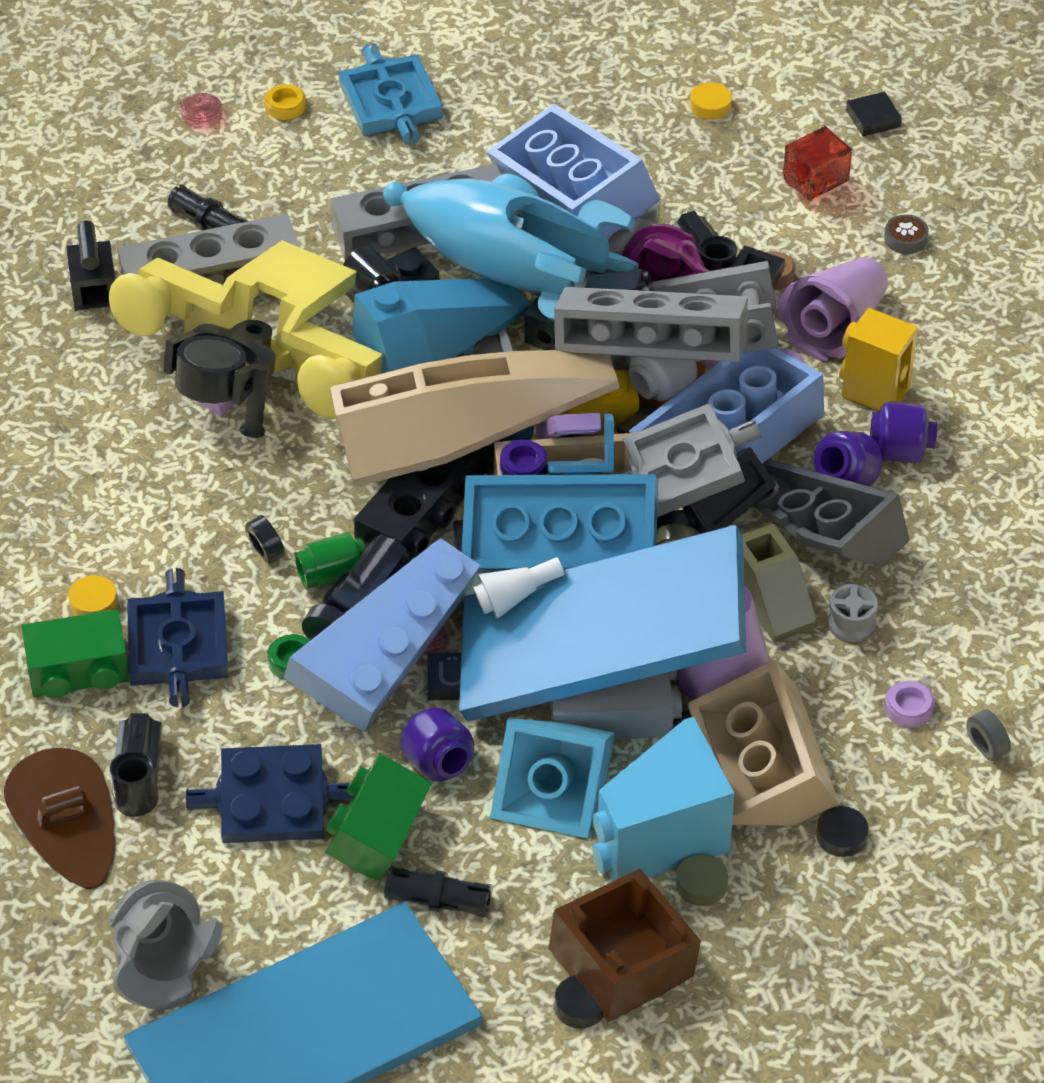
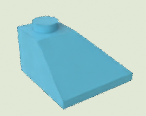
M507 719L490 818L588 839L593 825V814L597 812L599 805V790L605 786L608 776L615 733L570 723Z

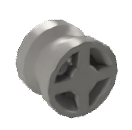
M846 584L837 588L832 593L829 603V631L834 637L845 642L855 643L868 639L874 633L876 626L877 596L872 590L863 585Z

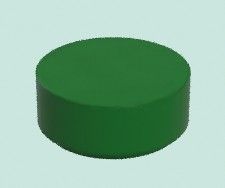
M295 634L284 635L274 640L267 651L270 671L275 676L284 679L289 658L310 640Z

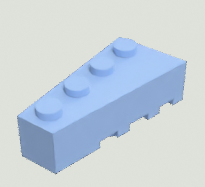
M438 539L289 658L284 679L351 725L365 732L470 590L480 564L443 539Z

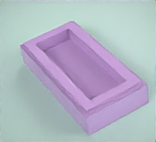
M600 413L553 415L536 427V438L593 436L601 430Z

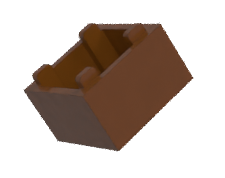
M638 869L555 909L548 949L570 976H576L603 1010L602 1016L604 1019L610 1022L694 977L701 940L645 873Z

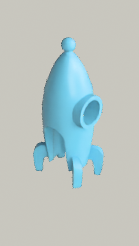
M508 173L497 176L492 182L475 178L439 180L421 184L409 191L401 182H391L387 184L383 191L385 202L393 207L404 205L410 221L419 233L447 259L471 273L520 290L539 293V310L552 322H554V308L564 288L575 287L574 282L584 281L586 270L604 273L606 268L616 272L638 269L639 263L609 251L608 238L600 231L601 228L608 225L632 231L636 221L620 208L601 200L587 202L579 211L578 216H575L556 204L540 198L536 190L526 180ZM519 211L523 218L518 217L513 213Z

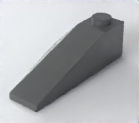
M771 459L763 463L776 486L758 500L753 507L805 545L882 567L910 541L898 494Z

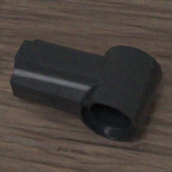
M695 211L681 214L677 222L673 224L688 234L693 235L695 239L694 244L698 248L705 269L715 271L730 268L736 259V243L730 238L719 236L704 216H699Z
M382 534L374 537L352 569L343 573L323 597L322 603L336 607L343 613H346L411 561L408 557L407 549L396 539L388 538Z
M130 713L126 720L119 722L115 758L109 767L115 807L126 816H144L157 806L159 800L157 782L163 727L162 722L154 720L148 713Z

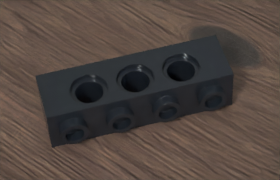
M494 443L446 464L389 478L353 519L355 539L361 538L365 548H367L374 537L382 534L400 542L407 549L410 559L416 558L428 548L430 537L439 527L445 529L453 520L456 507L465 498L466 476L484 475L487 468L494 469Z

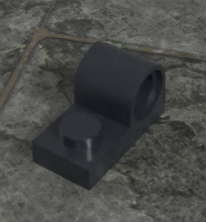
M363 246L354 250L343 264V266L357 271L355 287L345 293L353 303L355 294L392 282L439 280V271L416 247L385 260L372 246Z

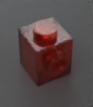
M824 126L785 145L784 166L782 169L783 178L791 188L796 189L810 201L849 181L852 148L829 128Z

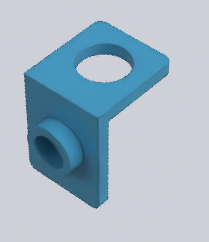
M604 414V460L548 461L549 473L596 475V472H614L613 415Z

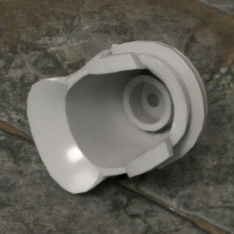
M149 880L132 887L123 895L109 917V926L114 928L113 939L117 949L116 955L119 964L113 977L114 990L128 1002L149 1009L167 1010L186 1003L192 994L193 982L190 976L200 961L208 959L215 951L222 935L223 923L212 917L209 921L202 920L200 924V910L196 898L185 887L164 880Z

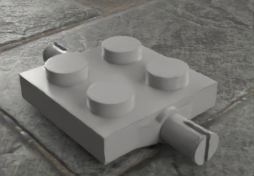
M709 403L622 438L630 457V470L618 475L656 474L659 480L657 517L745 482L741 467L737 461L736 447L757 438H762L755 419L728 430L717 419Z

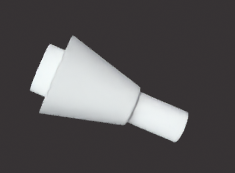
M558 557L530 569L524 567L478 574L481 584L473 587L483 613L487 614L493 611L495 617L499 619L537 590L536 587L565 575Z

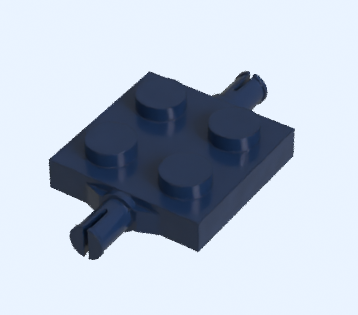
M170 568L165 572L166 592L152 597L127 599L129 678L131 686L169 683V703L173 707L179 708L178 692H180L182 707L190 703L189 682L228 678L224 591L208 593L185 591V571L181 568H176V582H174L173 568Z
M321 744L221 748V774L216 783V788L186 789V809L217 808V813L221 819L222 843L324 839V816L328 809V803L351 802L353 796L346 793L350 782L328 783L323 771Z

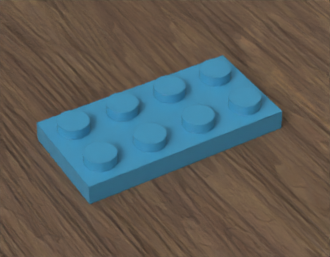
M656 474L466 476L462 553L480 564L478 573H491L524 567L530 569L558 557L563 570L654 547L656 546L659 480Z

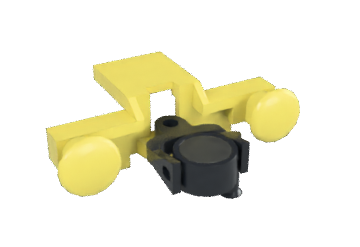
M283 240L228 276L223 285L157 257L140 268L139 275L132 273L120 275L110 288L109 303L111 311L118 323L132 334L140 336L156 334L163 327L165 318L169 314L185 320L184 334L166 340L163 372L171 375L176 371L175 387L179 393L191 400L213 404L232 400L233 403L240 405L247 398L245 424L240 427V432L250 438H260L265 435L263 419L268 377L275 372H280L288 367L296 370L295 384H298V390L303 401L319 416L329 419H337L330 387L381 374L382 353L307 321L355 287L357 271ZM259 290L281 299L276 340L272 339V328L269 324L259 320H251L253 300L259 295Z

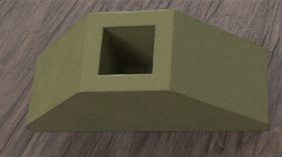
M747 523L739 526L738 529L743 536L744 585L750 590L759 621L772 641L775 643L817 627V618L798 557L774 523Z

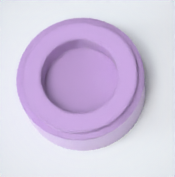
M902 681L894 684L887 691L884 705L885 713L892 722L899 726L907 728L919 727L926 724L932 718L935 698L930 689L925 685L914 681Z

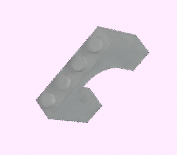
M677 670L550 701L552 722L570 723L614 732V740L664 737L672 730L673 719L682 717L680 689H671L670 680H677Z

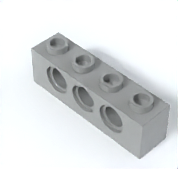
M497 164L402 184L409 191L421 184L439 180L475 178L492 182L501 173ZM385 187L330 198L332 228L344 260L354 250L363 246H372L379 254L430 244V242L419 233L410 221L404 205L393 207L385 202L383 198Z
M283 214L117 247L121 275L127 273L139 275L140 268L158 257L223 285L228 276L283 240L297 247H300L289 214Z
M565 287L554 308L555 350L574 353L740 362L748 340V296Z

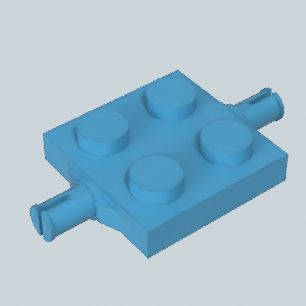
M371 43V48L369 44H366L362 48V55L367 63L357 68L339 71V85L362 135L367 136L398 129L403 143L410 145V139L413 144L417 143L420 139V134L415 127L416 124L443 118V106L418 54L402 58H383L376 43Z

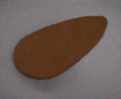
M68 748L45 749L25 757L11 770L4 786L5 803L16 825L43 860L65 879L85 889H94L101 886L107 877L112 863L114 825L110 797L100 767L88 755Z

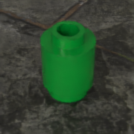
M347 531L305 544L304 550L295 552V564L304 588L316 586L320 590L330 587L343 573L351 570L366 550L361 538L354 539L351 533Z

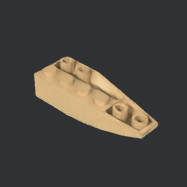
M537 350L467 355L421 363L332 386L330 390L354 487L446 464L549 419L553 415H558L619 388V383L609 354Z

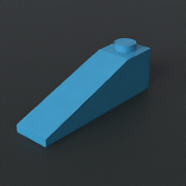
M487 278L397 281L355 294L352 335L359 344L383 354L381 373L383 374L421 363L455 358L458 355L467 356L474 351L475 343L486 335L495 336L505 327H508L524 315L530 304L517 288Z

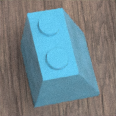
M694 717L684 719L599 790L598 812L593 814V823L598 836V843L592 845V852L600 873L609 872L613 881L638 869H641L648 878L678 869L680 863L692 855L706 854L715 857L730 852L734 791Z

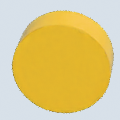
M715 82L702 83L695 86L690 93V109L700 118L708 120L719 119L726 116L731 110L732 94L722 84Z
M281 84L274 86L264 96L265 110L269 116L275 119L291 120L299 117L306 110V95L301 88L295 85Z
M91 575L80 578L73 583L68 592L70 609L75 616L114 610L118 604L115 585L111 580L103 576Z

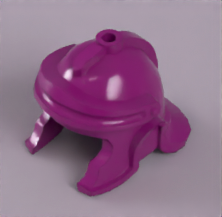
M653 224L639 230L630 238L622 254L623 257L639 263L638 269L643 271L649 270L652 282L709 272V270L705 269L704 263L700 258L698 248L694 244L695 239L693 235L670 224Z

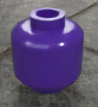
M886 402L880 408V412H872L870 437L879 445L883 460L919 463L924 458L926 448L935 449L937 421H929L928 410L924 405Z
M835 431L827 434L818 443L814 452L813 465L815 472L870 487L879 477L882 470L883 457L876 441L864 432Z
M430 708L419 712L407 723L400 738V749L405 759L422 776L431 781L443 782L459 776L469 766L474 753V739L469 729L451 713L442 708Z

